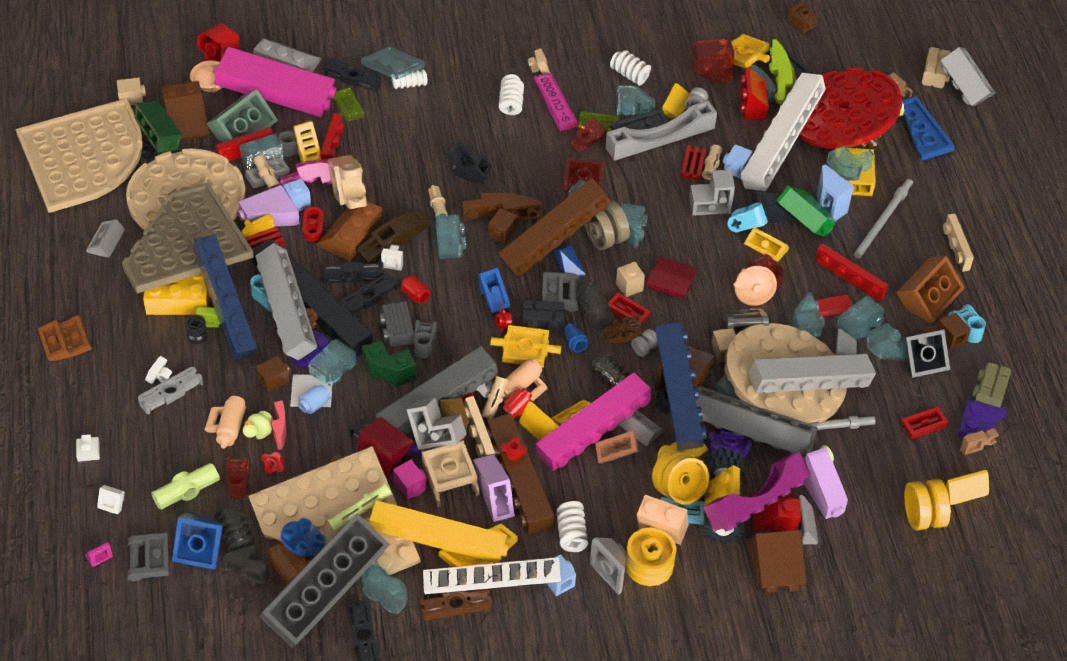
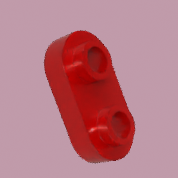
M309 207L304 211L302 231L303 237L308 241H317L323 235L324 215L322 209Z

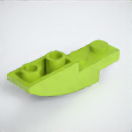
M774 39L770 48L772 63H769L770 73L774 74L776 78L778 92L775 93L776 103H779L781 106L785 102L788 93L794 87L797 78L787 53L782 45Z

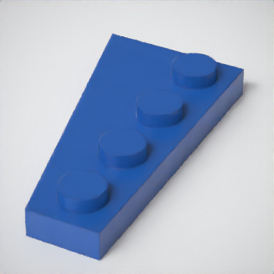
M915 96L902 100L904 107L903 117L920 161L952 152L955 145L919 98Z

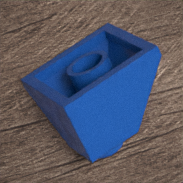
M185 513L178 517L172 562L216 570L223 525L209 517Z

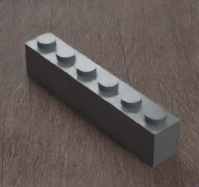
M480 346L375 416L377 419L380 417L384 418L407 435V433L412 431L406 409L415 401L436 397L440 411V399L462 398L468 393L474 392L486 381H491L498 374L496 363Z
M701 386L697 387L699 399L696 400L697 407L701 406L703 419H699L700 422L705 421L711 423L716 428L731 430L735 435L751 437L755 442H765L775 449H784L792 454L800 452L802 457H806L812 451L818 429L817 426L765 408H759L745 401Z

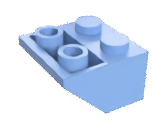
M823 165L817 190V202L835 220H838L848 213L854 186L827 165Z

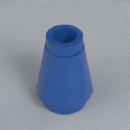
M567 324L564 327V332L569 348L577 353L584 351L588 346L587 336L574 324Z

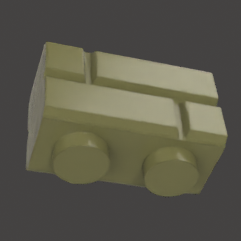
M990 362L986 364L985 370L980 369L977 381H981L980 385H975L972 395L976 397L975 401L1000 408L1011 369L1003 366L999 367L997 364Z

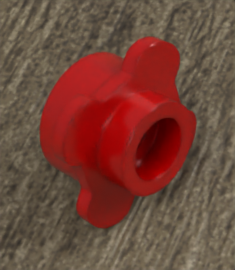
M501 308L500 313L495 317V324L499 326L501 333L504 332V328H508V325H512L511 313L505 312L504 308Z
M512 438L510 442L501 445V450L505 451L506 457L510 460H518L527 452V448L522 446L519 438Z
M279 452L264 453L261 456V460L265 464L264 470L267 474L284 470V459Z

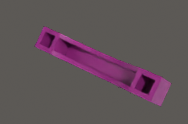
M797 452L785 456L771 465L766 483L753 497H741L732 493L713 500L703 508L714 531L724 529L727 532L736 528L737 522L741 523L750 519L751 513L756 514L764 510L765 504L767 506L778 501V496L782 497L791 493L790 488L794 489L805 484L803 480L811 475L801 453Z

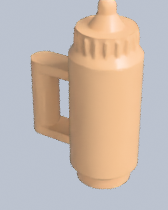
M536 360L525 361L505 378L509 381L502 396L504 401L517 388L521 390L524 387L526 389L533 382L538 387L531 392L533 395L531 397L532 401L547 390V386L539 378L542 367Z
M231 396L225 402L224 407H212L210 410L205 431L209 433L216 432V440L223 449L226 446H232L238 437L246 410L245 400L238 396ZM218 415H221L219 424L215 425Z

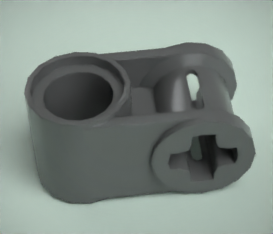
M294 130L280 133L278 136L279 153L284 157L299 154ZM309 130L302 131V132H300V135L303 134V132L308 133V132H310V131H309ZM310 137V138L303 139L302 142H303V141L310 140L311 137ZM311 145V146H308V147H304V150H305V149H308V148H311V147H313V146Z
M416 319L414 329V354L416 357L426 359L432 355L434 340L436 339L437 321L427 323Z

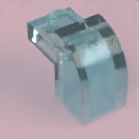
M843 146L829 152L826 165L845 180L854 181L860 179L861 171L871 168L874 154L869 149L853 156Z

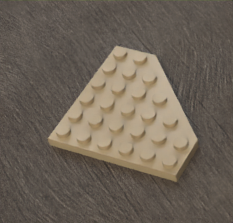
M369 447L249 495V499L264 537L282 542V528L290 522L306 518L326 537L325 547L342 529L340 528L335 532L328 522L329 519H332L347 507L363 498V494H369L383 483L386 484L390 492L391 489L373 447ZM393 494L381 501L397 506ZM376 495L375 497L364 503L362 507L371 502L372 500H374L375 498H377L378 496ZM358 508L349 513L348 515H346L345 517H343L342 520L356 512ZM372 509L360 515L368 524ZM379 533L390 545L364 573L369 574L373 578L382 579L421 563L413 541Z

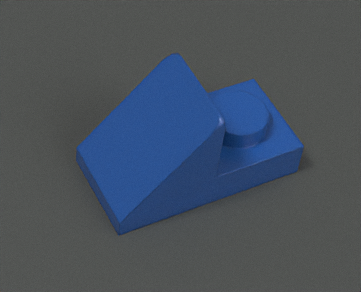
M496 268L478 274L480 295L484 294L490 313L499 311L501 308L511 307L499 269Z

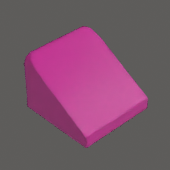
M109 542L85 554L92 567L113 557Z

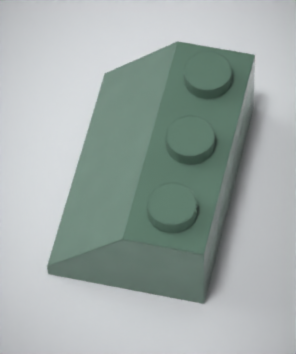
M255 89L243 95L206 124L219 141L225 142L268 128L276 123L278 119L259 91Z

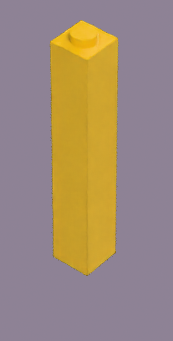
M377 500L375 501L369 525L376 532L493 563H500L501 557H506L509 544L505 543L507 534Z

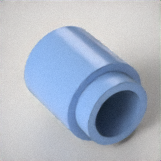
M316 385L299 396L298 406L304 413L312 414L328 403V400L331 398L330 393L324 385Z

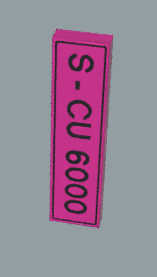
M547 73L534 76V83L559 131L577 127L578 122L553 75Z

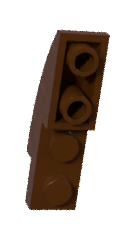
M480 193V199L462 201L463 220L494 217L500 208L516 214L517 220L542 217V201L524 195Z

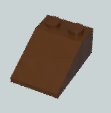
M199 81L162 86L166 113L173 120L177 129L181 131L182 141L210 136L209 127L206 124L207 117Z

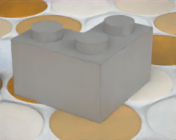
M731 170L712 171L710 184L691 185L689 201L692 215L731 214L735 189Z
M436 397L417 400L406 409L418 450L457 444L467 435L461 414L441 417Z

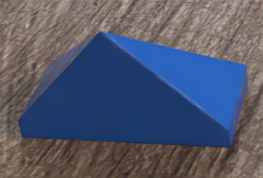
M572 245L553 249V254L562 273L577 274L579 278L585 276V272Z

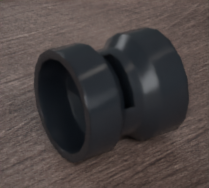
M193 315L186 319L185 327L189 342L193 344L205 342L208 333L204 317Z

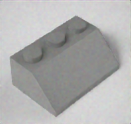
M263 38L253 49L254 55L309 72H313L321 62L320 57Z
M958 47L941 59L943 71L946 74L950 73L953 78L951 80L952 84L957 90L960 88L964 94L962 98L967 105L975 106L996 93L965 48Z

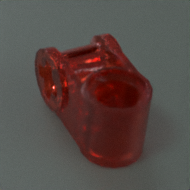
M594 117L578 129L576 136L572 139V146L578 151H584L592 144L600 141L608 131Z
M765 253L760 259L752 260L748 263V268L753 266L768 268L776 278V291L781 289L784 269L769 254Z
M249 457L242 460L227 458L226 480L228 494L233 499H241L248 493Z

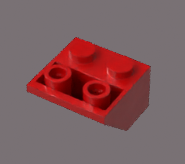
M745 67V73L741 75L742 88H739V99H742L740 102V112L743 113L744 120H767L769 106L766 81L750 67Z

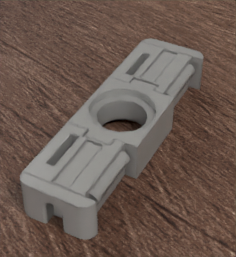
M190 367L139 395V405L146 414H150V411L165 403L168 405L184 396L186 391L199 384L202 386V376L200 373L197 374L195 367ZM170 387L176 389L174 393L169 394L165 392Z

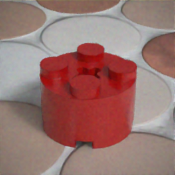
M220 22L198 36L197 46L199 51L202 50L205 54L202 56L205 61L220 62L228 47L239 50L238 41L240 38L237 32L232 31Z

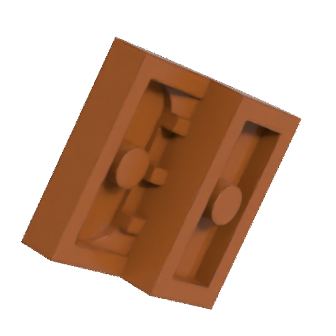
M79 315L62 323L54 320L38 328L49 361L70 358L92 349L83 320Z

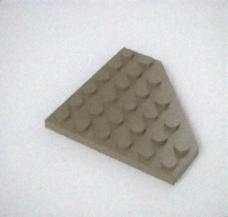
M209 182L171 193L166 205H162L157 212L154 222H150L145 229L142 239L137 240L131 249L130 256L128 258L125 257L123 260V270L136 293L201 274L202 272L193 250L195 239L215 234L226 265L254 257L253 250Z

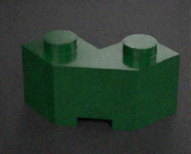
M381 340L361 346L362 362L369 377L376 380L378 378L387 380L389 384L394 386L416 380V364L409 350L388 355Z

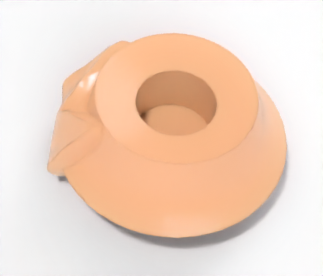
M204 61L197 64L190 72L191 81H199L200 88L203 91L215 93L221 90L223 87L214 85L215 71L220 62Z
M753 266L747 269L743 268L733 285L735 286L736 295L742 303L749 306H758L768 302L773 297L777 282L774 274L768 268Z

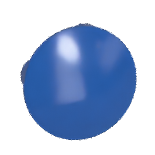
M306 518L290 522L281 530V540L285 547L300 556L317 555L323 549L326 537Z

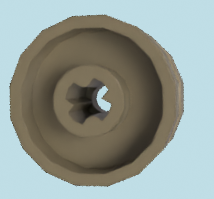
M610 200L611 203L603 211L597 213L588 223L584 224L591 242L599 250L610 248L614 243H622L628 240L630 236L627 217L620 205L614 200Z

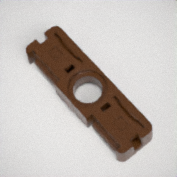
M489 588L468 593L466 591L445 593L443 597L423 600V597L420 599V610L424 621L485 611L492 608ZM452 600H460L462 605L454 608L450 605V602Z

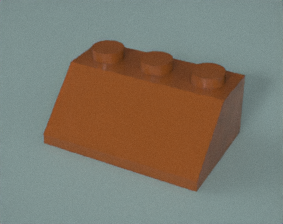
M368 201L365 207L347 208L317 242V246L345 260L351 261L357 254L356 248L372 237L371 232L382 225V208Z
M945 255L928 258L896 293L908 311L928 323H933L965 287Z

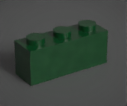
M159 101L136 103L134 119L156 152L179 150L180 141H182L181 131L174 125L173 120L170 119Z

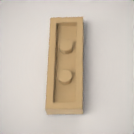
M948 214L946 223L943 224L944 233L949 238L950 248L954 250L956 263L960 265L962 271H970L974 257L956 214Z
M474 396L465 398L464 407L470 424L469 433L476 440L478 456L485 457L495 454Z

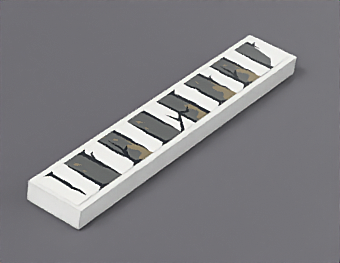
M559 557L423 570L425 594L561 582Z

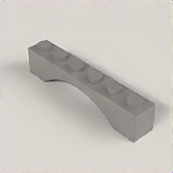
M709 101L692 105L677 118L658 127L643 130L622 127L609 131L606 137V150L615 161L715 129L717 112Z

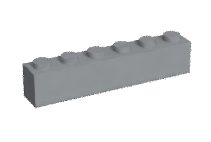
M273 243L256 255L257 268L261 273L262 284L268 295L267 300L273 311L272 317L277 324V333L283 344L282 349L287 356L300 360L318 347L287 250Z
M868 354L759 359L753 361L748 371V376L755 393L845 389L852 387L864 388L869 387L876 374Z

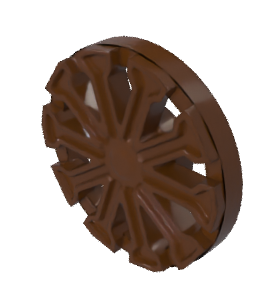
M625 317L622 320L612 321V324H608L603 331L608 342L624 343L638 337L642 332V325L636 318L630 319V317Z

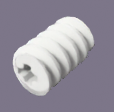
M627 50L622 53L621 51L616 52L610 62L612 69L621 73L627 79L632 80L638 86L645 83L651 71L650 65H646L644 61L640 62L638 57L635 58Z
M506 75L501 80L498 107L501 112L507 115H517L522 111L524 84L517 75Z
M577 501L563 503L556 511L560 546L568 552H580L588 546L584 507L582 503Z

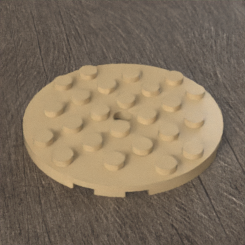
M182 149V152L172 154L169 151L155 156V160L148 164L144 163L133 174L126 192L128 209L134 221L145 230L150 222H154L156 214L162 205H166L171 193L209 182L234 221L238 216V201L245 199L246 196L243 176L236 166L228 162L227 158L217 153L202 149Z
M769 323V326L757 324L739 332L733 338L726 351L725 373L727 380L731 381L735 387V394L742 401L759 408H765L805 423H821L837 412L846 395L847 388L755 393L748 376V371L754 360L835 356L826 344L810 335L807 331L783 324Z

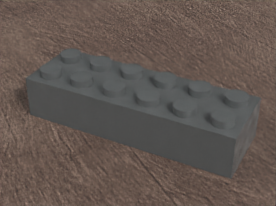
M357 513L259 617L293 648L390 544Z

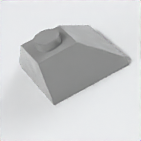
M594 538L591 546L590 565L619 595L622 593L626 561L625 549L612 538Z

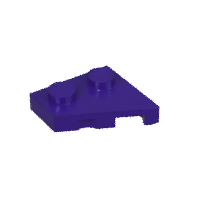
M968 399L958 436L965 437L969 433H977L982 430L985 433L994 428L1001 419H1004L1008 410Z

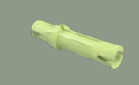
M383 483L369 494H363V498L347 507L332 519H329L328 522L333 530L337 532L357 513L362 515L369 509L373 510L376 500L383 501L392 494L386 484ZM376 495L378 496L377 498H375L374 500H372L371 502L362 507L364 503H366ZM358 508L356 512L342 520L343 517H345L346 515H348L349 513Z

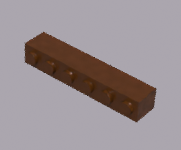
M591 178L498 254L514 274L519 277L526 273L535 263L541 261L551 250L557 248L566 238L572 236L581 226L588 223L597 213L603 211L611 201L595 180Z
M512 414L488 419L486 430L495 451L494 455L510 479L513 507L519 511L521 527L526 528L528 535L552 529L554 514L528 452L518 460H510L506 457L505 451L501 450V445L510 442L512 438H519L522 446H525Z

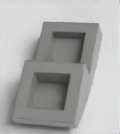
M281 157L267 160L269 166L274 169V175L277 180L280 179L279 177L285 176L290 172L289 167ZM258 168L245 171V178L253 188L267 185L260 178Z

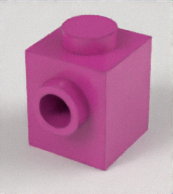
M412 460L393 469V482L407 500L421 495L426 490L427 476L424 470L419 469Z

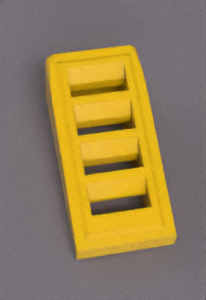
M308 121L293 126L300 161L321 159V151L313 122ZM305 130H309V131H310V132H308V133H305V134H301V135H300V132H302V131H305ZM310 137H311L310 140H307V141H303V142H302L303 139H306V138H310ZM311 145L313 146V147H311V148H308V149H305V150H304V147H308V146H311Z

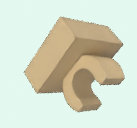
M542 49L535 50L536 57L528 59L532 72L541 70L542 75L550 73L547 59Z

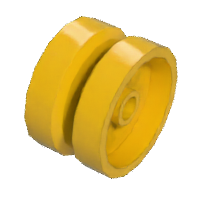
M671 450L657 460L653 468L652 480L654 487L662 495L680 504H691L699 500L705 493L709 484V473L706 465L701 460L683 451Z
M932 479L927 480L925 484L920 481L906 484L904 493L905 510L912 529L915 531L925 530L930 525L933 528L946 527L950 521V501L943 481Z
M652 527L643 528L633 533L628 540L625 568L631 579L640 585L656 586L666 582L673 573L677 548L673 538L665 531Z

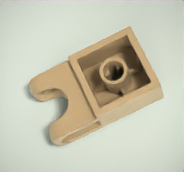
M351 155L328 159L334 197L339 204H345L348 209L367 206L365 185L362 183L363 172L361 164H358V161Z

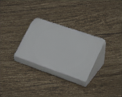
M117 219L102 222L86 251L91 254L110 257L125 231L124 227Z
M838 328L835 356L855 355L857 341Z
M638 410L629 419H624L618 424L627 432L635 431L636 439L645 446H648L664 432L661 427Z
M800 495L798 497L800 499L801 511L799 530L802 544H818L813 507L803 495Z

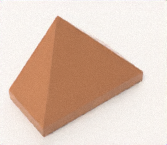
M635 431L595 443L599 464L638 452Z

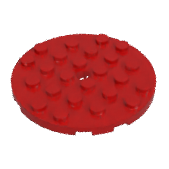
M854 67L847 68V71L837 73L834 70L823 74L826 90L798 137L808 144L828 149L849 148L869 143L871 140L884 134L900 115L902 97L897 83L888 75L874 69L871 72L863 71V68Z

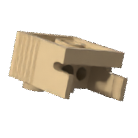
M464 441L422 452V466L437 507L441 506L439 492L466 484L471 485L472 490L476 492V496L479 495L478 477Z

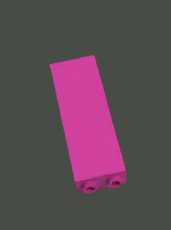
M231 47L227 48L215 71L214 85L243 94L257 89L266 101L318 117H322L324 112L329 110L330 98L335 97L337 90L334 87L335 79Z

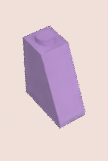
M282 185L238 201L239 210H237V214L241 222H245L248 219L252 223L270 213L274 218V226L300 224L298 209Z
M825 447L808 453L805 464L811 476L803 480L805 487L825 519L842 515L845 512L848 499L828 449Z
M492 454L474 459V469L478 477L477 483L493 522L514 517L510 479L495 455Z

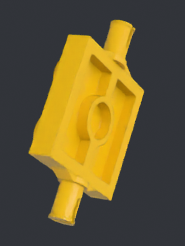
M742 34L733 41L720 40V46L725 47L719 53V57L723 61L745 68L750 67L757 60L764 61L765 63L770 60V56L766 55L770 50V43Z
M508 325V331L504 339L491 337V346L503 347L502 362L522 365L525 361L534 359L544 368L545 357L548 353L561 354V345L549 344V330Z

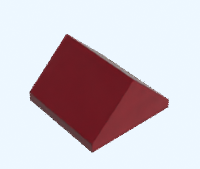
M380 417L360 430L356 453L373 447L383 473L390 477L393 469L397 467L414 441Z

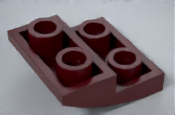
M660 256L648 278L646 286L654 291L669 293L676 298H684L690 289L691 282L697 275L698 268Z

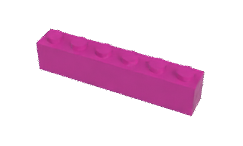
M632 373L536 443L537 456L552 471L565 466L572 457L580 455L591 443H596L606 432L614 430L621 421L629 419L636 410L648 405L651 400V388L639 376Z

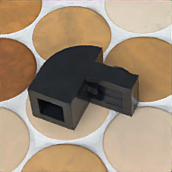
M460 140L454 141L447 153V156L454 164L451 171L459 178L468 181L484 180L492 167L482 152L470 155Z

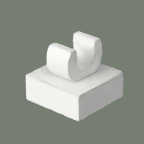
M391 244L390 249L383 248L381 261L384 264V268L402 270L403 252L398 251V245Z
M162 356L157 359L148 371L145 379L147 382L153 384L158 379L163 383L170 378L169 376L172 374V371L165 368L167 359Z
M88 434L81 435L82 439H76L78 462L100 459L99 437L91 438V435Z
M103 485L99 491L97 508L118 514L122 510L125 492Z

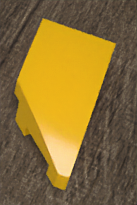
M269 213L252 223L246 219L244 222L246 226L241 233L246 238L274 228V218Z

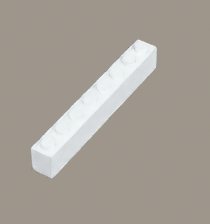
M801 73L798 80L795 81L794 87L788 93L785 102L780 106L779 112L773 118L770 127L765 131L764 137L758 143L755 152L741 172V180L745 189L766 192L826 90L822 75Z

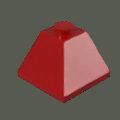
M752 492V497L758 492ZM789 493L782 497L778 496V501L767 506L765 504L764 510L753 514V531L783 532L798 530L801 511L800 499L796 493Z

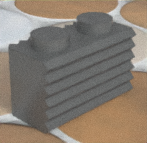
M396 302L391 305L384 304L382 306L383 313H379L380 323L385 325V329H383L384 341L389 342V347L414 344V331L407 302Z

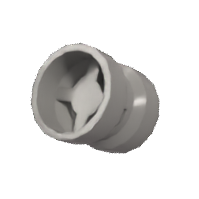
M693 88L685 102L686 109L692 105L707 101L708 93L702 88Z
M647 329L642 333L641 337L638 336L631 341L632 348L637 355L644 357L650 350L658 347L656 333L653 330Z

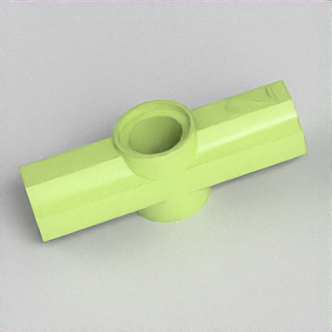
M209 463L191 473L186 471L178 473L171 483L151 492L156 506L159 509H163L181 499L184 501L192 500L201 489L219 481L220 478L215 466Z

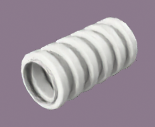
M422 69L420 72L416 70L415 72L410 71V73L405 71L403 74L402 72L398 74L393 73V88L398 89L400 87L403 89L405 86L409 88V86L415 87V85L420 87L422 84L426 86V71Z

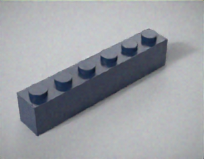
M213 234L195 239L193 250L233 361L252 356L257 347L217 237Z
M681 322L655 326L677 450L682 451L703 447V439H707L705 426H701L699 420L703 419L701 406L697 407L696 400L699 399L698 388L693 387L692 380H695L694 368H689L688 363L692 358L690 348L685 347V342L688 341L687 331L682 329Z

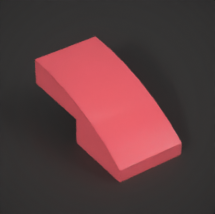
M283 401L274 402L277 420L271 421L277 449L281 450L286 439V418Z

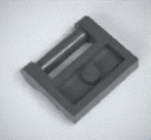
M543 272L542 301L565 302V309L567 311L576 312L579 307L577 302L579 276L573 273ZM563 283H568L569 300L563 299Z
M763 309L722 310V319L726 323L727 329L757 324L769 326V317Z
M168 533L130 536L127 539V546L130 548L128 580L139 581L141 578L169 576ZM145 545V567L139 568V547Z

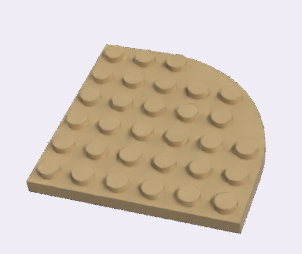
M127 98L16 129L18 139L48 213L97 199L117 188L132 174L140 160L143 141L141 129L134 119L135 115Z

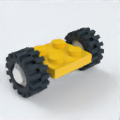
M719 449V452L714 450L712 454L708 453L707 457H705V465L709 473V484L705 491V505L719 497L732 493L740 496V480L744 476V459L740 453L737 454V451L730 452V449H726V451ZM705 512L703 532L705 536L708 535L709 539L714 538V541L718 542L720 539L721 542H725V540L731 542L733 538L737 540L739 536L743 535L744 522H737V527L727 532L724 529L714 531Z

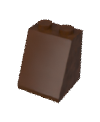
M685 344V347L690 348L692 360L688 361L689 368L693 367L695 372V380H692L693 387H703L712 369L714 355ZM660 360L655 390L662 392L666 386Z
M800 530L758 533L748 540L758 591L765 590V594L778 593V589L787 588V592L801 591V587L807 584Z

